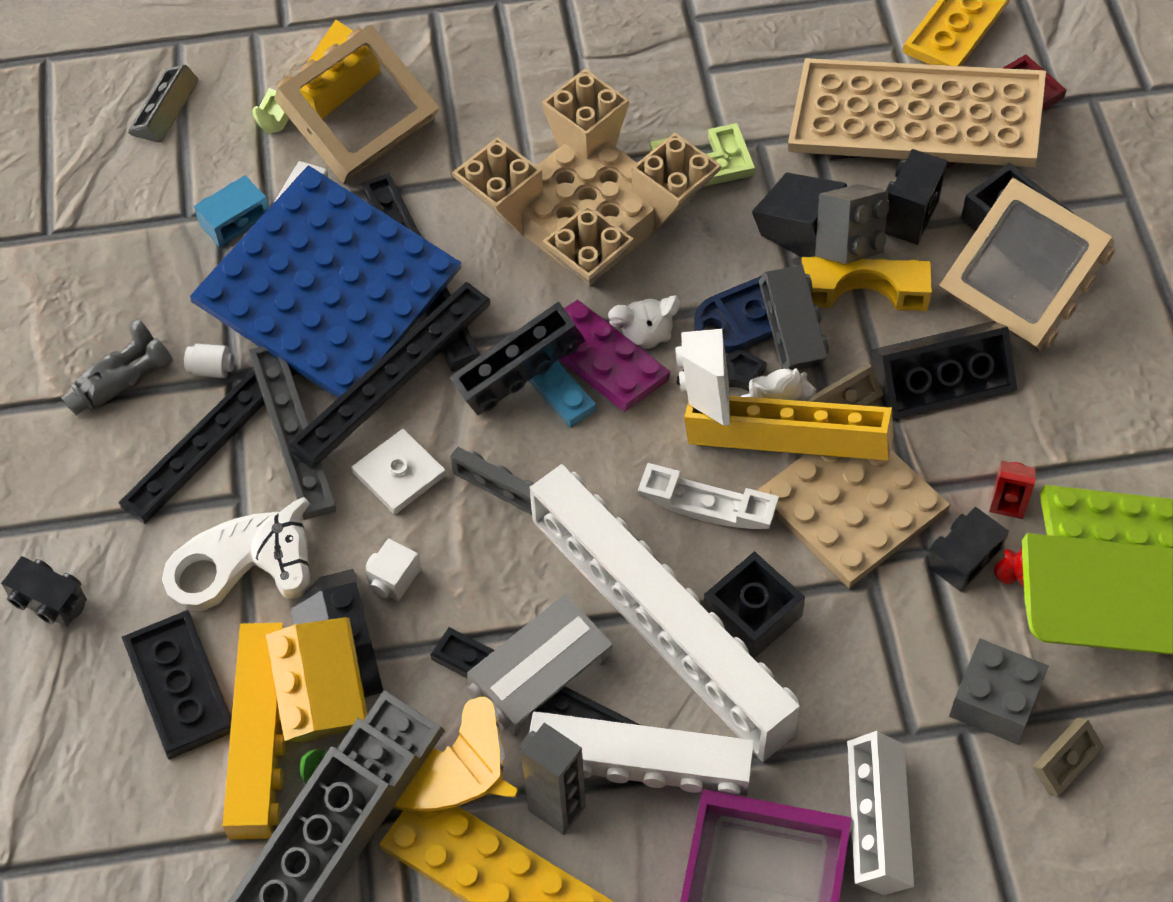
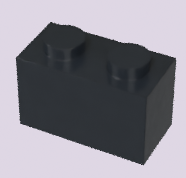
M976 506L967 515L963 513L959 515L951 526V532L945 538L939 536L929 549L931 558L928 568L960 592L1004 548L1009 530Z

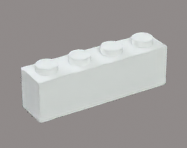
M875 731L847 741L854 877L856 885L881 895H887L914 887L905 747L903 743Z

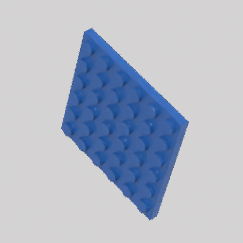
M308 165L190 295V299L199 308L257 346L264 347L272 356L285 360L289 367L336 398H339L405 337L459 272L461 262Z

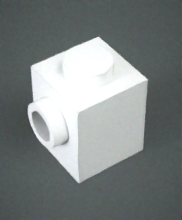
M389 538L378 553L371 555L365 568L370 589L382 598L390 597L398 602L421 570L418 553Z

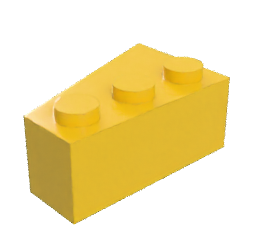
M335 20L308 61L311 59L318 61L324 56V52L335 43H338L340 46L347 41L346 38L352 30L338 20ZM362 46L302 87L300 93L323 119L381 72L380 62L367 46Z

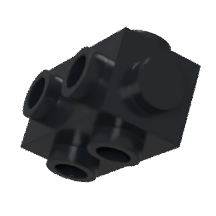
M21 556L1 582L8 595L7 600L9 603L20 610H25L27 607L35 611V614L48 624L57 622L68 627L71 621L82 613L87 601L81 589L82 584L76 577L68 573L60 575L54 572L47 563L39 559L32 561Z

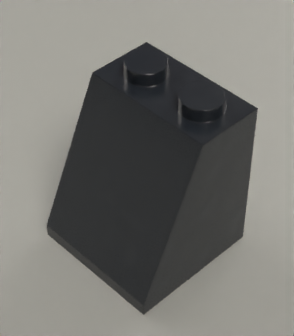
M786 172L752 211L761 236L801 258L815 257L819 194L847 187V184Z

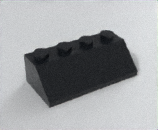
M995 321L870 350L873 369L884 393L882 398L886 407L892 408L893 420L1018 390L1008 326Z

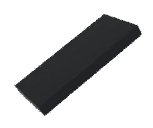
M188 610L122 636L168 760L230 734L232 717Z

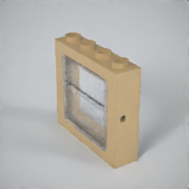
M1012 177L939 287L946 294L989 321H995L1008 326L1010 334L1041 352L1045 346L1049 348L1059 334V331L1056 329L1062 320H1069L1078 306L1075 301L1082 291L1087 293L1091 289L1097 278L1094 274L1101 264L1105 266L1111 260L1115 253V248H1113L1115 243L1113 237Z

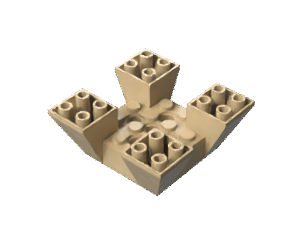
M583 69L542 102V108L558 145L556 151L536 166L497 137L453 171L452 175L507 224L588 286H591L671 219L721 170V165L675 132L638 163L615 147L629 106V99L588 70Z

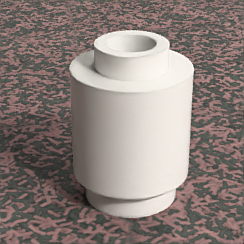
M195 344L194 347L188 346L186 348L184 368L186 372H192L194 376L226 378L228 372H232L234 369L235 356L234 353H230L228 346Z

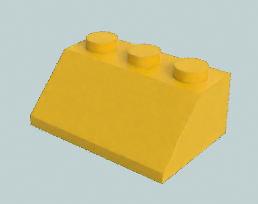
M344 617L295 624L266 635L284 741L311 743L350 730L357 718L364 721L368 714L350 618Z

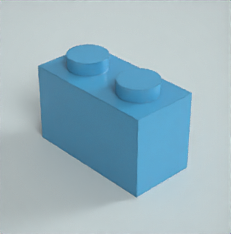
M246 175L229 183L223 189L194 205L199 225L219 247L224 246L250 230L269 209L266 196Z

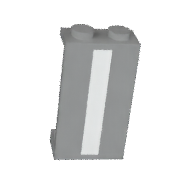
M564 594L468 671L467 691L473 699L486 697L495 703L498 712L499 728L503 731L508 729L513 736H516L520 732V723L533 711L544 704L594 661L601 665L611 657L613 644L576 604Z

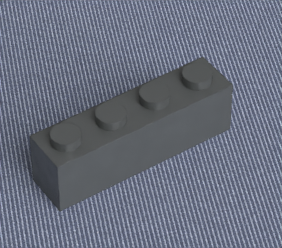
M544 722L537 732L531 731L525 737L520 747L528 811L564 835L586 807L582 747Z

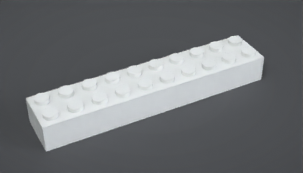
M561 464L530 486L533 523L739 738L754 740L753 753L762 762L795 736L800 708L795 694L787 687L782 688L774 680L771 670L763 662L757 663L749 655L748 648L744 642L738 637L733 638L724 629L721 619L713 612L708 613L700 605V600L694 591L690 588L685 589L677 581L672 569L666 564L661 565L653 557L650 547L642 540L638 542L630 534V529L624 520L620 517L615 518L608 511L603 499L597 494L592 495L585 488L582 478L576 472L570 473Z

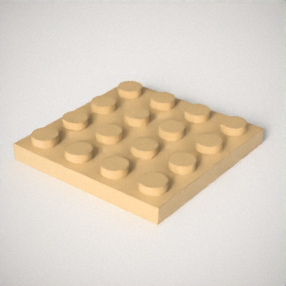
M892 450L890 451L889 461L805 454L756 490L779 496L774 516L848 588H851L946 514L950 507V504Z

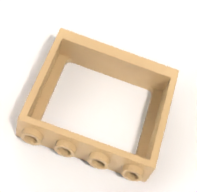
M372 24L363 30L359 27L352 31L346 38L347 41L340 46L338 43L330 46L324 52V56L318 61L314 59L308 61L302 66L301 72L296 76L288 75L277 84L274 98L275 102L343 184L432 121L440 108ZM362 46H367L417 106V109L355 153H351L303 97L300 89Z

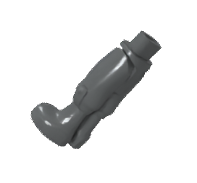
M138 318L129 325L132 336L129 345L121 352L113 351L92 365L75 380V384L72 383L70 385L72 390L61 397L62 401L75 416L86 408L93 410L96 406L104 404L128 388L135 386L141 380V375L150 370L167 367L173 362V358L159 339L153 338L147 327ZM139 359V360H138L136 363H134L133 365L130 364V363H132L133 361Z

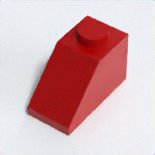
M1001 461L989 512L1023 519L1035 485V468L1025 466L1019 462Z

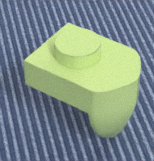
M270 88L260 106H255L252 109L254 119L267 134L280 132L289 120V117L274 100L276 90Z

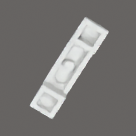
M647 463L638 488V495L670 511L712 524L746 529L770 528L779 500V496L748 488L745 489L744 494L682 479L680 478V471Z

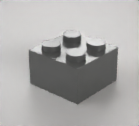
M856 184L820 193L815 256L847 264L884 253L887 239L885 234L886 217L889 211L888 190Z
M979 638L955 696L949 717L1018 745L1049 665Z

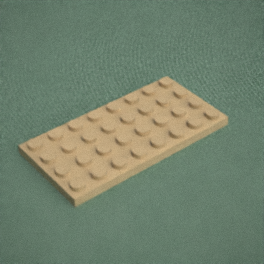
M805 58L788 140V152L907 159L911 150L915 149L948 162L1007 165L1011 163L1013 166L1036 167L1046 71Z

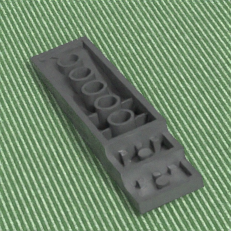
M383 690L364 721L357 718L337 749L333 746L330 747L228 902H325L388 816L445 732V729Z

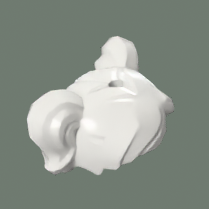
M677 295L669 296V298H663L661 301L649 298L643 301H634L628 306L616 305L608 313L610 325L621 327L623 335L641 349H652L660 342L666 343L670 340L673 328L672 316L680 308V299ZM650 321L652 326H648L646 322Z
M797 368L794 370L780 369L770 373L767 377L761 376L751 379L749 382V394L741 397L804 401L816 394V388L807 380L808 373L805 371L800 374Z

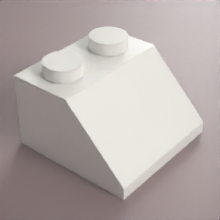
M722 329L681 332L682 346L676 347L677 367H684V371L679 372L681 392L687 391L690 406L723 426L730 425L729 378Z

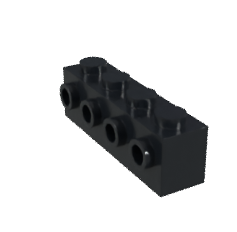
M558 301L450 376L468 405L479 416L483 412H488L495 408L498 402L510 393L521 390L525 383L536 375L547 372L555 362L565 355H570L577 351L586 340Z

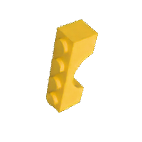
M816 256L802 257L801 265L803 264L805 274H809L812 281L811 297L813 305L816 304L820 308H832L837 298L847 291L871 289L886 296L895 310L928 311L932 293L930 261L886 260L880 258L861 259L845 264Z

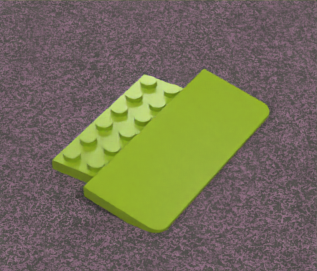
M1044 485L1040 491V498L1047 535L1027 533L1022 539L1024 599L1031 633L1045 643L1173 655V499Z

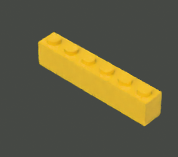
M729 396L730 425L723 426L690 406L689 401L684 415L687 439L690 445L889 461L893 440L892 408Z
M283 623L240 624L222 824L229 840L270 839L274 833V825H279L281 822V805L276 803L277 790L283 789L284 776L283 769L279 768V756H285L286 741H284V735L281 734L282 724L266 635L284 629Z

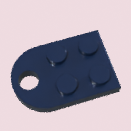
M762 276L704 300L695 312L694 331H702L709 325L722 329L725 353H733L738 348L744 350L772 338L773 335L759 285V279Z

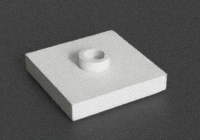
M401 429L351 467L352 473L394 515L446 477V470L404 429Z

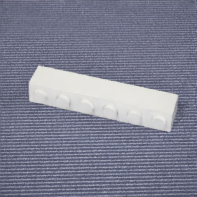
M533 711L529 733L531 731L537 732L545 722L582 747L584 778L594 775L606 777L609 781L615 783H625L628 780L643 782L646 786L653 788H662L665 785L677 786L690 793H699L702 789L738 796L748 795L754 740Z

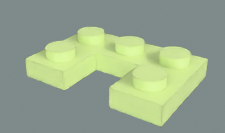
M734 123L708 129V139L713 152L706 155L721 165V170L705 186L754 176L755 167L738 124ZM667 138L651 141L650 151L654 150Z

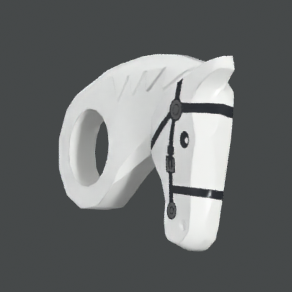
M303 497L294 501L280 512L259 513L236 518L193 537L175 551L165 563L162 582L169 598L184 610L205 611L220 604L238 580L252 566H257L259 569L261 568L268 572L275 579L276 586L283 597L290 599L304 595L310 588L307 539L301 516L310 505L309 501ZM201 560L210 561L216 565L217 574L210 587L198 593H187L180 589L179 580L187 566Z

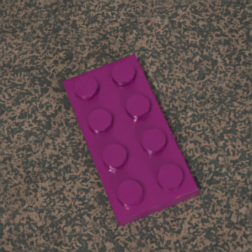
M577 299L564 308L586 341L580 345L577 351L570 355H565L559 360L621 410L626 412L669 380L670 370Z

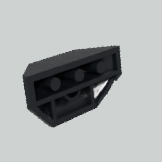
M349 569L319 577L290 609L293 624L344 617L350 618L364 697L382 693L383 686L354 570Z

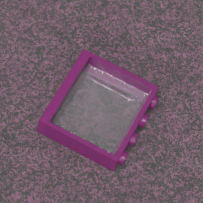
M702 789L680 902H839L852 817Z

